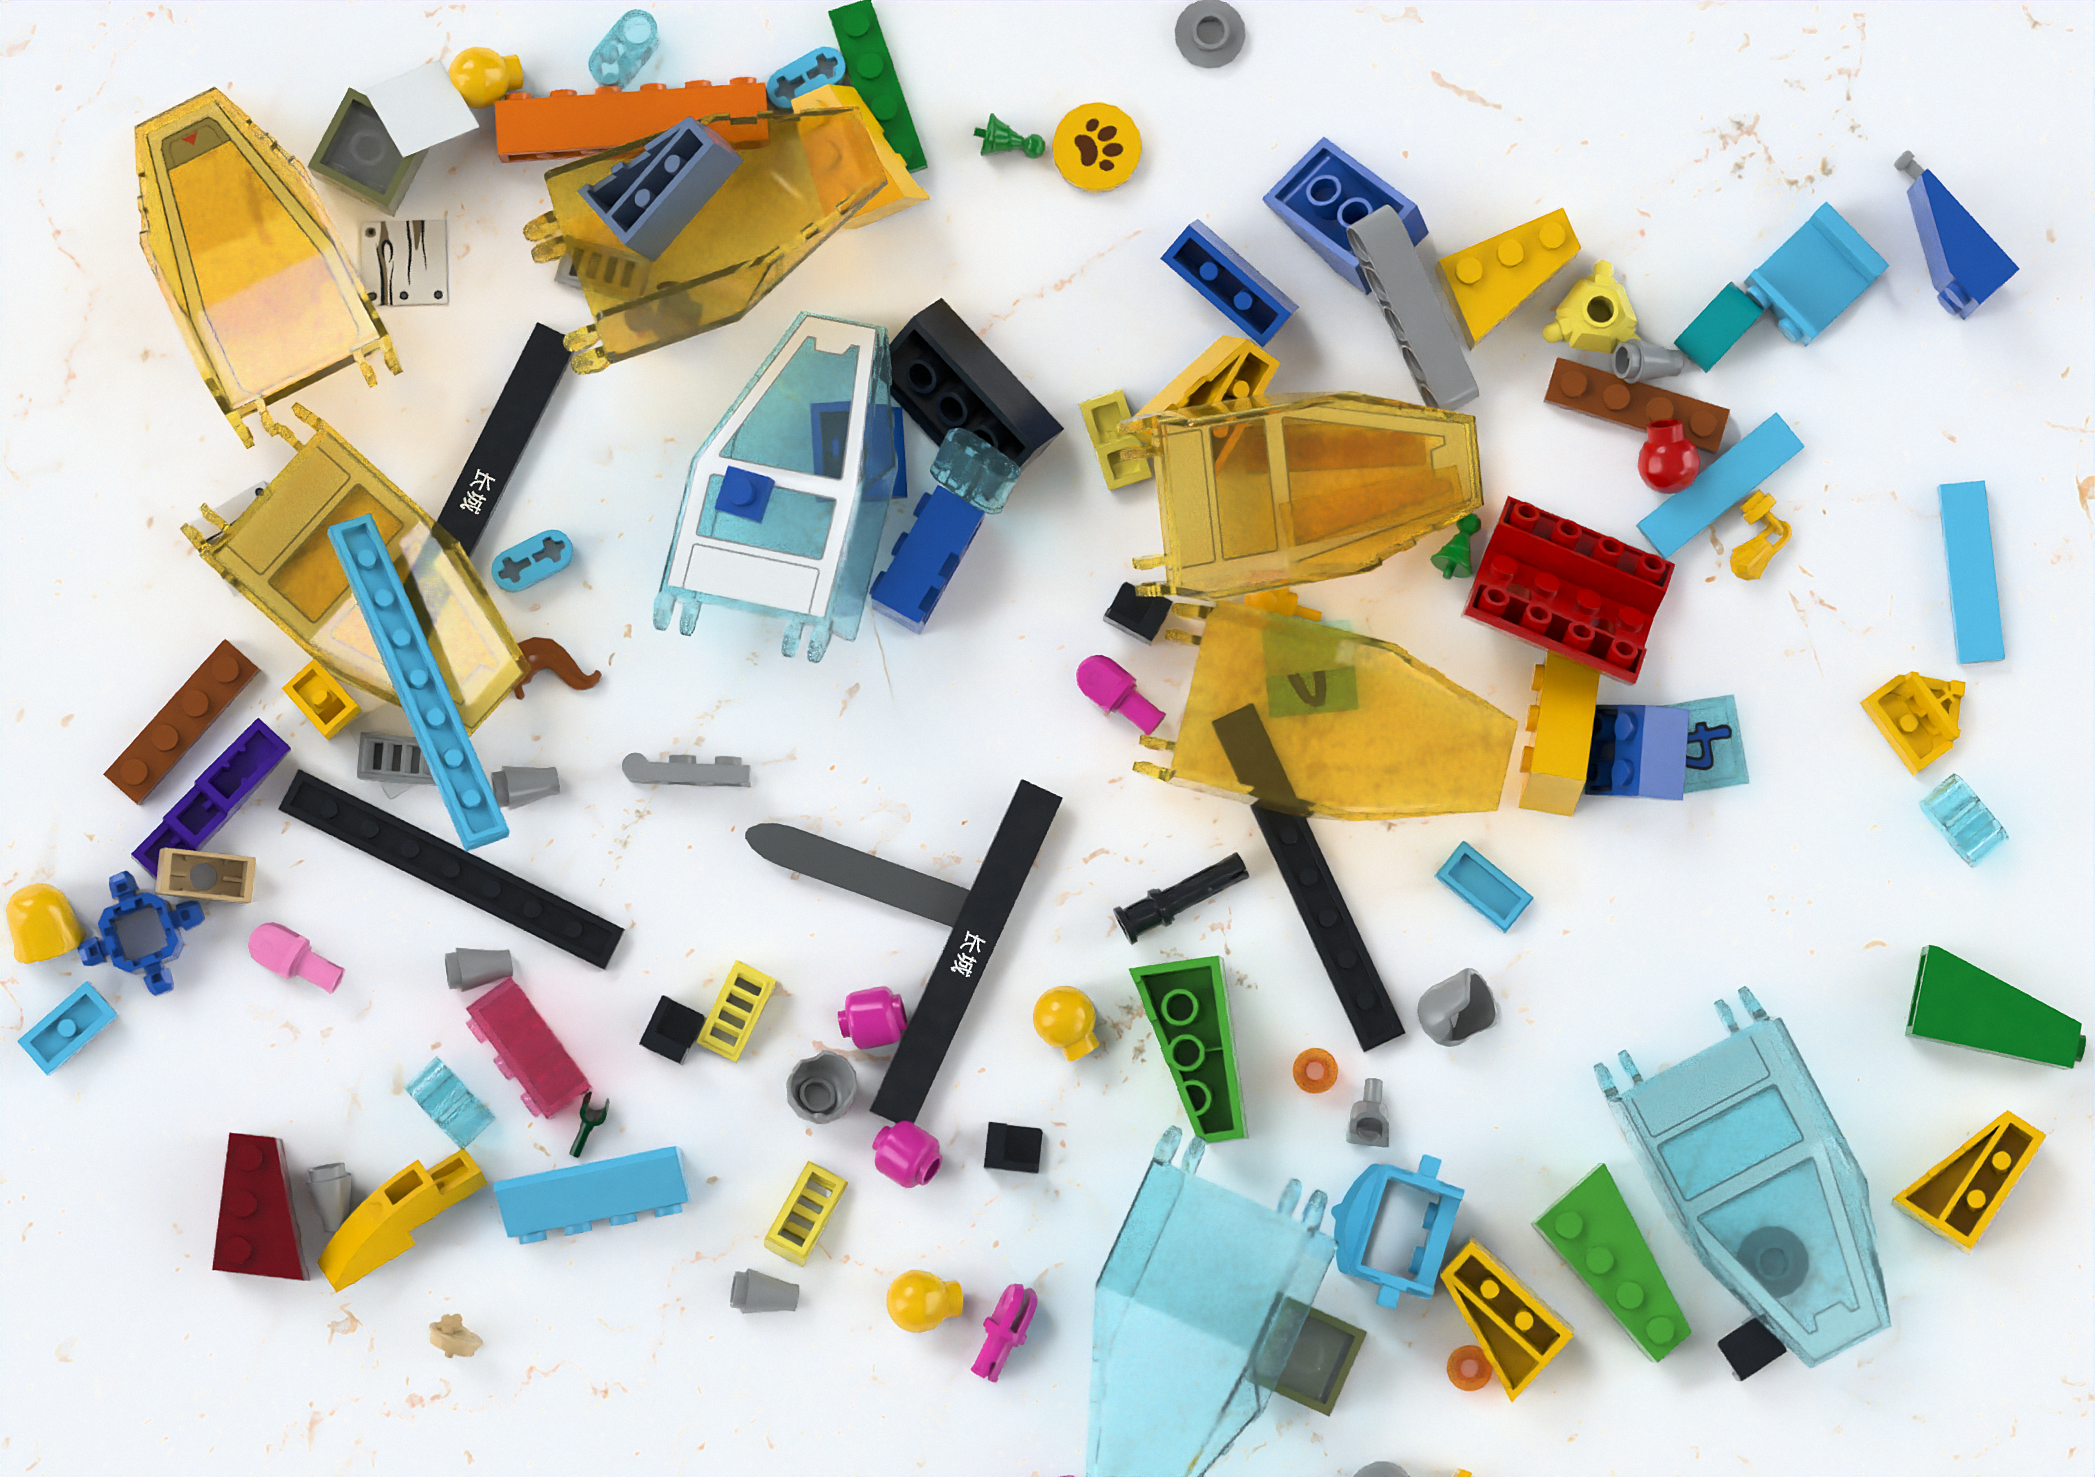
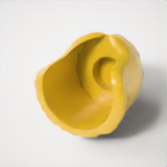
M45 883L28 885L16 891L8 901L6 917L14 944V957L18 962L32 964L57 958L76 949L86 938V929L77 919L67 897L53 885Z

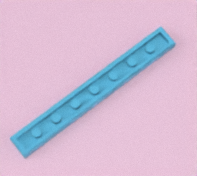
M369 513L329 526L327 531L328 537L465 852L508 838L510 833L508 825L372 514Z

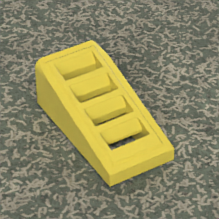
M736 960L696 1043L737 1063L778 981ZM739 977L762 988L759 996L736 986ZM733 994L754 1005L751 1012L748 1013L727 1002L730 995ZM722 1011L745 1021L743 1029L741 1030L719 1019ZM714 1027L738 1038L735 1045L732 1046L712 1036L711 1033Z
M808 1160L764 1240V1247L794 1264L804 1267L842 1197L848 1181ZM811 1180L831 1191L829 1199L806 1187L808 1181ZM802 1197L823 1208L821 1213L818 1214L797 1203L799 1198ZM791 1213L814 1225L811 1231L788 1220ZM782 1230L804 1241L802 1247L780 1236Z

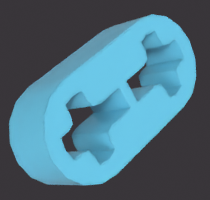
M822 46L777 70L770 76L767 82L766 92L770 104L780 112H794L791 101H788L785 96L779 98L775 96L779 92L778 83L784 80L790 86L803 79L804 84L794 90L795 98L827 84L840 85L846 76V64L843 56L832 47ZM824 58L827 63L834 61L837 63L833 68L834 76L827 79L824 74H820L811 80L808 76L818 70L817 61Z
M550 529L543 531L496 556L491 568L493 580L499 588L506 592L516 593L523 591L567 568L574 555L572 542L566 534L559 530ZM552 539L556 545L564 543L565 548L560 551L562 559L558 562H553L550 557H546L538 562L535 561L534 557L546 551L544 544L546 541ZM512 560L515 565H520L530 560L532 565L519 572L521 580L513 583L510 578L501 579L500 574L506 571L504 565L506 561Z

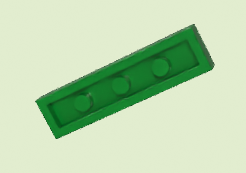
M860 0L828 11V17L841 55L844 58L852 87L856 89L884 130L882 134L894 152L900 154L907 163L905 168L909 174L927 169L928 165L872 1Z

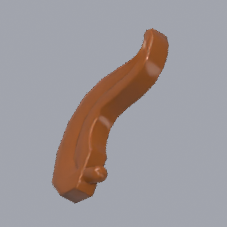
M532 637L515 644L510 649V652L524 672L509 689L514 690L518 700H522L525 697L522 686L529 684L533 676L543 669L552 670L576 691H586L593 688L602 677L601 672L595 670L589 676L584 674L565 648L550 638Z

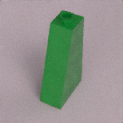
M1927 945L1922 947L1906 1025V1037L2062 1070L2073 1069L2075 1061L2081 1062L2086 1046V1036L2080 1034L2082 1023L1939 946Z

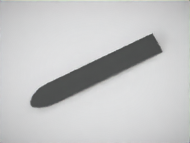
M760 823L748 828L745 832V839L751 849L764 859L778 866L949 927H953L969 892V889L795 827L778 823Z

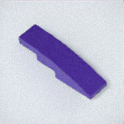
M258 717L194 781V786L162 817L163 822L131 853V858L152 878L157 880L160 849L173 848L201 851L291 751V747Z

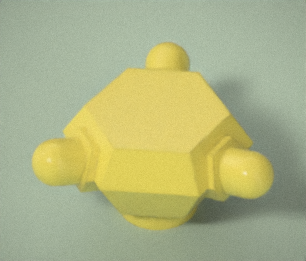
M1606 260L1596 262L1592 275H1588L1587 278H1580L1555 309L1557 312V316H1555L1556 321L1547 324L1543 328L1542 336L1546 342L1556 343L1564 340L1565 343L1569 342L1571 348L1613 354L1619 343L1627 342L1631 338L1642 341L1634 333L1636 331L1634 326L1637 324V319L1623 284L1616 283L1617 279L1612 277L1613 267L1610 262Z

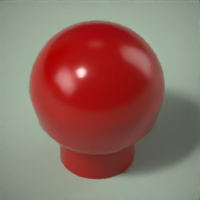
M1660 419L1646 425L1648 440L1643 444L1638 456L1637 468L1641 479L1650 489L1662 494H1675L1687 489L1695 481L1699 473L1700 457L1696 446L1688 437L1684 436L1683 421L1680 419Z

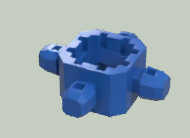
M123 871L109 877L112 899H118L119 903L103 910L98 921L103 938L99 939L95 936L82 942L77 948L83 965L94 967L107 963V958L110 957L114 967L134 975L145 972L146 976L143 977V980L149 992L155 997L173 991L174 980L171 969L165 968L164 964L178 959L185 943L180 929L184 928L185 931H189L201 925L205 920L200 903L198 901H187L175 905L176 910L172 911L169 901L149 892L137 895L140 888L135 877L130 872ZM148 907L154 908L158 913L166 934L167 946L136 960H130L126 957L118 936L116 922L122 920L125 916Z

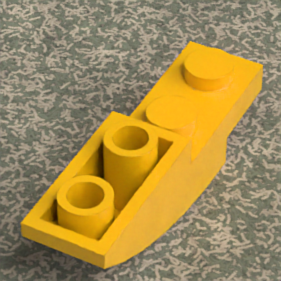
M462 1148L428 1170L417 1159L377 1188L346 1219L318 1259L317 1264L335 1292H340L416 1245L409 1233L421 1224L429 1222L434 1216L457 1202L468 1198L475 1191L487 1185L488 1182L465 1148Z

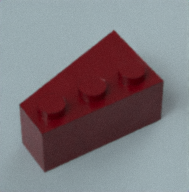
M229 1132L212 1264L213 1271L310 1281L282 1139Z

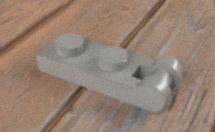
M635 752L628 754L622 762V771L627 779L637 784L751 787L752 769L750 765H742L741 757L716 756L714 764L696 763V756L669 755V762H648L644 755Z

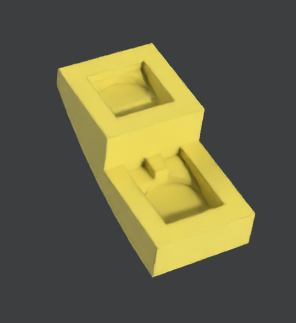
M1118 389L1079 402L1078 404L1108 490L1112 491L1152 477L1141 441L1121 428L1131 419L1123 390Z

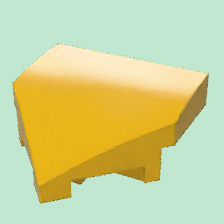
M1911 671L1906 675L1898 674L1859 703L1912 776H1914L1953 748V741L1960 737L1961 730L1958 728L1961 698L1965 694L1966 682L1953 679L1951 681H1944L1920 676L1919 672Z

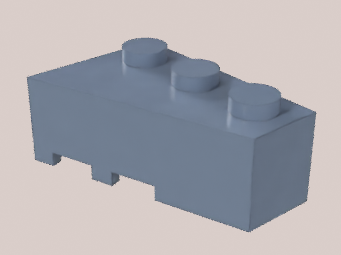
M688 116L644 146L646 151L627 164L620 161L611 167L612 173L592 186L587 183L576 190L625 246L654 262L744 161L719 133L691 116Z

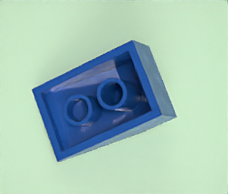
M1324 136L1262 198L1263 202L1332 269L1366 295L1372 289L1347 237L1346 229L1348 226L1380 207L1389 205L1402 220L1414 248L1429 234L1417 204Z
M1927 168L1906 193L1933 287L1939 293L1937 300L1952 316L1958 314L1965 320L1998 291L2020 268Z

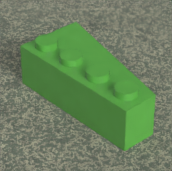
M1216 955L1128 968L1160 1044L1166 1064L1175 1081L1177 1091L1198 1143L1208 1145L1249 1139L1224 958Z
M1604 1162L1598 1163L1530 1223L1650 1362L1658 1363L1692 1333Z

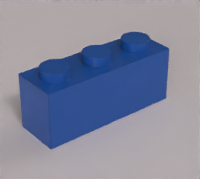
M1198 218L1184 229L1160 258L1262 348L1273 339L1299 308L1295 302Z

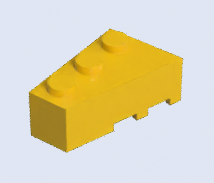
M1549 653L1546 654L1543 665L1535 663L1531 690L1538 692L1536 704L1529 705L1526 717L1525 731L1531 732L1529 746L1524 745L1521 754L1519 772L1524 773L1518 808L1572 817L1586 782L1600 674Z

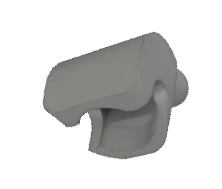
M1377 1078L1365 1079L1363 1101L1355 1102L1351 1109L1346 1130V1142L1376 1147H1389V1109L1386 1104L1381 1103L1382 1080Z

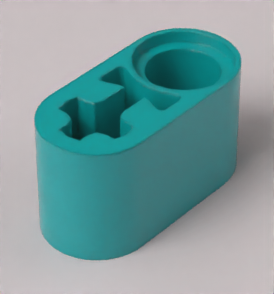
M1730 281L1680 334L1673 344L1701 370L1708 373L1764 313V310Z

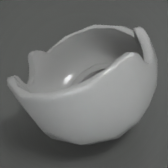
M824 1050L812 1058L801 1059L792 1069V1073L786 1082L787 1102L801 1119L816 1124L833 1122L847 1113L856 1097V1071L847 1058L831 1051Z

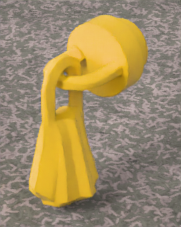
M1760 489L1750 495L1739 508L1744 512L1742 518L1749 525L1754 524L1760 519L1766 528L1750 541L1733 548L1729 560L1731 572L1737 578L1746 581L1760 579L1769 561L1789 542L1792 536L1791 526L1786 521L1778 520L1770 511L1777 501L1770 493L1764 494ZM1772 533L1782 536L1773 545L1767 540Z

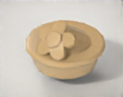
M458 1313L453 1315L444 1314L441 1317V1321L429 1324L430 1343L445 1351L444 1356L447 1358H453L454 1355L472 1357L477 1349L484 1344L482 1338L463 1326V1318Z

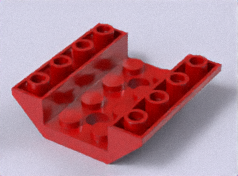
M1508 496L1480 562L1460 617L1627 686H1632L1636 684L1648 650L1644 647L1654 617L1667 592L1676 564L1664 560L1655 554L1647 553L1620 542L1616 538L1581 526L1572 520L1564 519L1537 508L1530 503Z

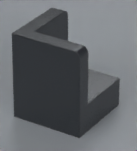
M1124 582L1110 608L1106 610L1103 621L1151 646L1172 608L1173 601L1158 593L1154 597L1131 583Z
M662 995L639 1045L683 1066L705 1017L703 1014Z
M989 1122L984 1168L1039 1174L1043 1131L1040 1128Z
M1755 1312L1743 1320L1741 1326L1717 1342L1718 1348L1734 1370L1732 1375L1736 1381H1744L1788 1351L1762 1312Z

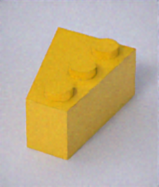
M827 84L790 100L830 228L856 230L931 199L924 188L918 187L905 168L907 163L902 156L895 153L882 134L884 130L854 87Z
M1563 207L1439 259L1435 272L1470 351L1577 257L1581 246Z
M1222 335L1121 428L1161 454L1157 418L1259 401L1281 362L1248 339ZM1246 422L1209 429L1214 477Z
M2006 1110L1962 1144L1960 1148L1892 1198L1891 1205L1969 1255L2044 1143L2047 1135L2009 1110Z
M1473 1235L1441 1269L1440 1276L1466 1323L1470 1326L1484 1355L1493 1367L1512 1403L1574 1336L1575 1328Z

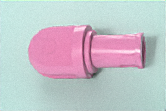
M274 922L262 924L249 936L248 949L251 957L259 965L287 980L298 975L326 990L327 993L332 994L339 986L346 969L344 967H339L312 952L309 939L282 924Z

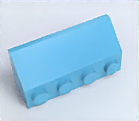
M678 1146L493 1182L507 1238L519 1237L520 1245L547 1240L546 1231L564 1228L565 1236L592 1231L591 1222L608 1218L610 1227L637 1222L636 1213L653 1209L656 1218L682 1213L681 1204L691 1202L682 1152Z

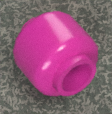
M878 986L848 994L845 1000V1010L838 1011V1022L842 1037H851L855 1046L860 1050L893 1044L900 1039L901 1030L907 1029V1017L900 994L893 995L887 986Z
M900 1121L892 1128L884 1126L872 1144V1148L876 1151L874 1160L876 1169L903 1188H914L918 1184L921 1186L927 1185L936 1175L943 1156L939 1153L940 1145L938 1139L911 1121Z

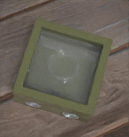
M349 87L307 167L314 178L394 218L430 147L403 158L368 97Z
M1280 1293L1260 1340L1250 1358L1243 1378L1330 1417L1367 1331Z

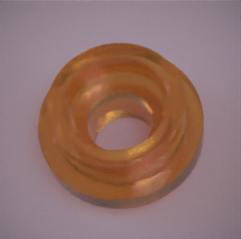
M1310 1048L1301 1052L1296 1057L1292 1067V1075L1300 1089L1308 1093L1319 1094L1327 1091L1334 1085L1338 1076V1066L1335 1058L1328 1051L1321 1048ZM1312 1062H1317L1323 1067V1075L1318 1080L1309 1078L1306 1073L1307 1066Z
M1464 1345L1455 1349L1450 1354L1446 1364L1449 1380L1455 1387L1464 1391H1476L1484 1387L1490 1380L1493 1370L1483 1350L1473 1345ZM1467 1359H1472L1477 1364V1372L1472 1377L1464 1376L1460 1369L1462 1362Z

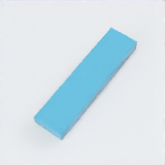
M1776 412L1697 475L1695 481L1687 489L1675 493L1640 521L1636 527L1661 558L1666 560L1799 453L1805 446Z
M1985 480L1940 484L1937 486L1957 665L2002 661L2005 659Z

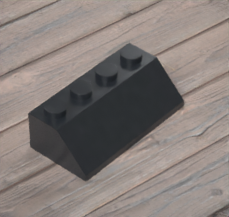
M940 298L913 316L873 363L871 375L989 501L994 499L1041 456L1064 430L1063 426L943 298Z

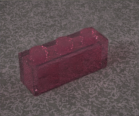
M507 977L465 1008L472 1017L465 1022L481 1044L489 1040L499 1055L492 1059L508 1081L514 1077L517 1078L525 1089V1092L519 1097L535 1118L543 1114L547 1120H552L586 1095V1093L594 1089L593 1085L513 977Z

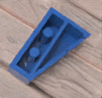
M937 485L933 494L925 491L913 512V516L918 518L909 533L905 531L901 533L891 551V555L895 558L886 572L880 571L869 591V594L872 595V609L919 635L986 517L985 510Z

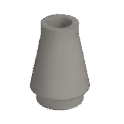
M1631 338L1627 342L1617 345L1613 353L1612 365L1614 373L1618 378L1632 384L1667 376H1678L1683 367V357L1679 350L1667 349Z
M502 766V771L491 772L493 793L500 808L508 807L509 811L549 795L560 794L556 767Z
M456 947L455 952L445 953L446 976L450 990L460 988L461 992H465L501 978L513 976L512 959L509 949L499 951Z
M343 1162L320 1165L308 1170L310 1180L306 1181V1184L326 1233L337 1232L350 1216L351 1173H346L345 1163Z
M747 1268L746 1272L735 1271L730 1295L731 1308L740 1309L741 1314L796 1311L799 1298V1284L788 1283Z

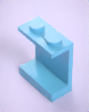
M1826 201L1759 268L1753 270L1743 283L1749 288L1746 291L1747 296L1762 310L1765 311L1768 308L1780 320L1777 325L1781 332L1792 342L1797 343L1800 341L1806 347L1882 275L1890 265Z

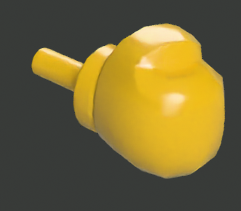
M1275 575L1270 578L1262 577L1253 580L1244 599L1245 614L1253 620L1267 619L1288 625L1292 615L1318 623L1322 616L1320 611L1297 605L1298 594L1289 591V583Z

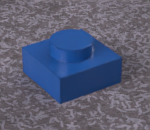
M728 465L714 509L720 513L761 524L775 480L768 476Z

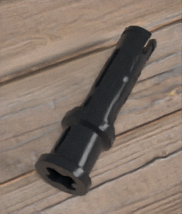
M1234 852L1218 863L1162 891L1159 888H1152L1147 891V897L1124 909L1118 906L1113 909V912L1126 939L1133 945L1138 942V936L1161 924L1164 927L1171 925L1172 921L1175 920V915L1244 879L1250 878V875L1245 870L1247 868L1240 855Z

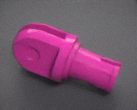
M1093 655L1079 664L1076 671L1077 686L1086 697L1107 714L1119 711L1140 728L1147 737L1155 731L1165 718V712L1160 711L1135 690L1137 688L1135 684L1137 679L1113 659L1104 655Z
M1014 1283L1005 1289L992 1316H987L983 1323L988 1336L970 1371L984 1379L987 1376L989 1381L997 1383L998 1376L1012 1347L1024 1345L1028 1336L1025 1332L1034 1316L1038 1303L1037 1294L1032 1288L1024 1290L1023 1284Z

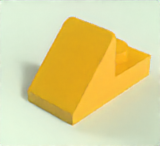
M316 658L281 688L328 741L333 739L363 711Z

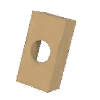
M162 848L159 852L155 895L237 904L252 903L256 857ZM205 863L214 868L216 882L212 888L199 890L192 885L190 873L197 864Z

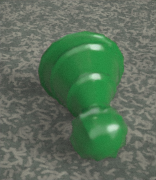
M994 113L990 114L986 129L975 127L973 136L984 138L980 152L981 156L1022 149L1028 158L1036 159L1042 156L1045 151V141L1042 139V136L1031 134L1024 138L1011 129L1009 125L999 120Z
M1466 512L1459 516L1456 525L1460 532L1454 535L1446 545L1442 546L1430 558L1431 563L1437 569L1444 572L1442 577L1450 580L1452 576L1468 578L1473 573L1471 570L1470 538L1471 535L1480 531L1482 525L1477 514Z

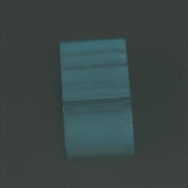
M632 9L624 13L592 51L588 60V67L597 88L618 86L623 90L655 53L660 43V35L657 23L649 12L642 9ZM635 25H644L651 32L648 39L644 42L633 43L626 38L628 30ZM617 44H620L624 51L621 56ZM617 60L619 72L615 75L609 71L603 76L601 65L605 62L611 66Z
M952 428L947 432L930 467V473L936 481L977 510L993 515L1000 514L1003 511L1021 475L1020 468L1014 461L974 433L961 428Z
M1956 773L1951 774L1918 802L1919 807L1960 858L1972 868L1978 866L2009 840V836L2001 823L1970 786Z
M438 1056L431 1060L404 1086L407 1093L462 1150L496 1119L482 1101Z

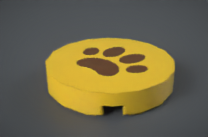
M1102 102L1082 104L1068 112L1057 125L1052 142L1054 164L1063 179L1071 185L1091 193L1112 191L1125 184L1136 170L1142 152L1140 132L1132 118L1117 106Z

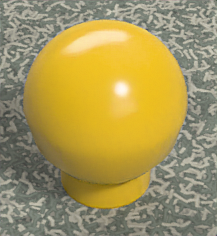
M470 47L461 51L453 59L448 70L452 84L460 92L467 106L473 109H485L495 105L494 101H500L505 97L506 92L522 90L523 88L522 66L516 54L500 56L498 52L490 48Z
M1057 986L1047 990L1040 996L1033 1010V1025L1036 1033L1046 1044L1054 1048H1061L1068 1062L1085 1056L1100 1045L1092 1031L1096 1020L1093 1003L1083 991L1072 986Z
M918 1269L906 1271L899 1275L888 1289L886 1296L887 1311L892 1321L907 1332L923 1333L935 1329L943 1322L944 1318L961 1316L963 1294L960 1283L957 1280L942 1281L940 1277L929 1271Z

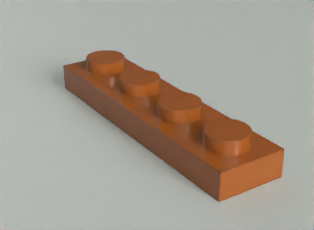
M1557 357L1543 400L1544 403L1647 434L1646 425L1652 421L1680 419L1683 421L1684 436L1692 441L1696 449L1714 455L1718 452L1730 413V409L1642 382L1630 384L1624 379L1618 378L1615 374Z
M224 639L103 775L140 806L261 669L228 640Z

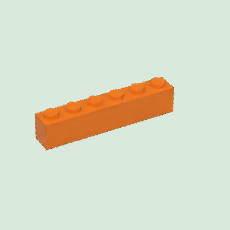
M737 77L729 80L730 85L712 86V82L709 80H692L685 82V88L667 89V85L663 83H648L641 85L640 91L622 92V88L618 86H604L596 88L595 94L577 95V91L572 89L554 90L550 92V97L532 98V94L526 92L509 93L505 95V100L494 101L498 156L501 163L642 154L646 151L644 147L646 144L688 116L693 117L719 133L731 147L770 145L765 82L757 83L754 77Z

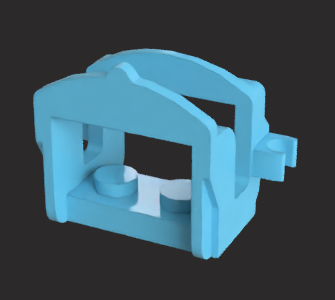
M1426 1154L1422 1155L1417 1173L1390 1164H1371L1353 1182L1346 1192L1342 1203L1334 1205L1331 1209V1215L1336 1220L1334 1227V1251L1338 1270L1341 1273L1381 1285L1376 1300L1377 1305L1395 1310L1400 1292L1425 1300H1431L1433 1296L1435 1281L1460 1202L1463 1200L1465 1189L1436 1179L1442 1159ZM1387 1180L1439 1196L1437 1204L1429 1202L1421 1228L1429 1230L1424 1247L1416 1245L1411 1256L1408 1272L1415 1274L1413 1281L1360 1265Z

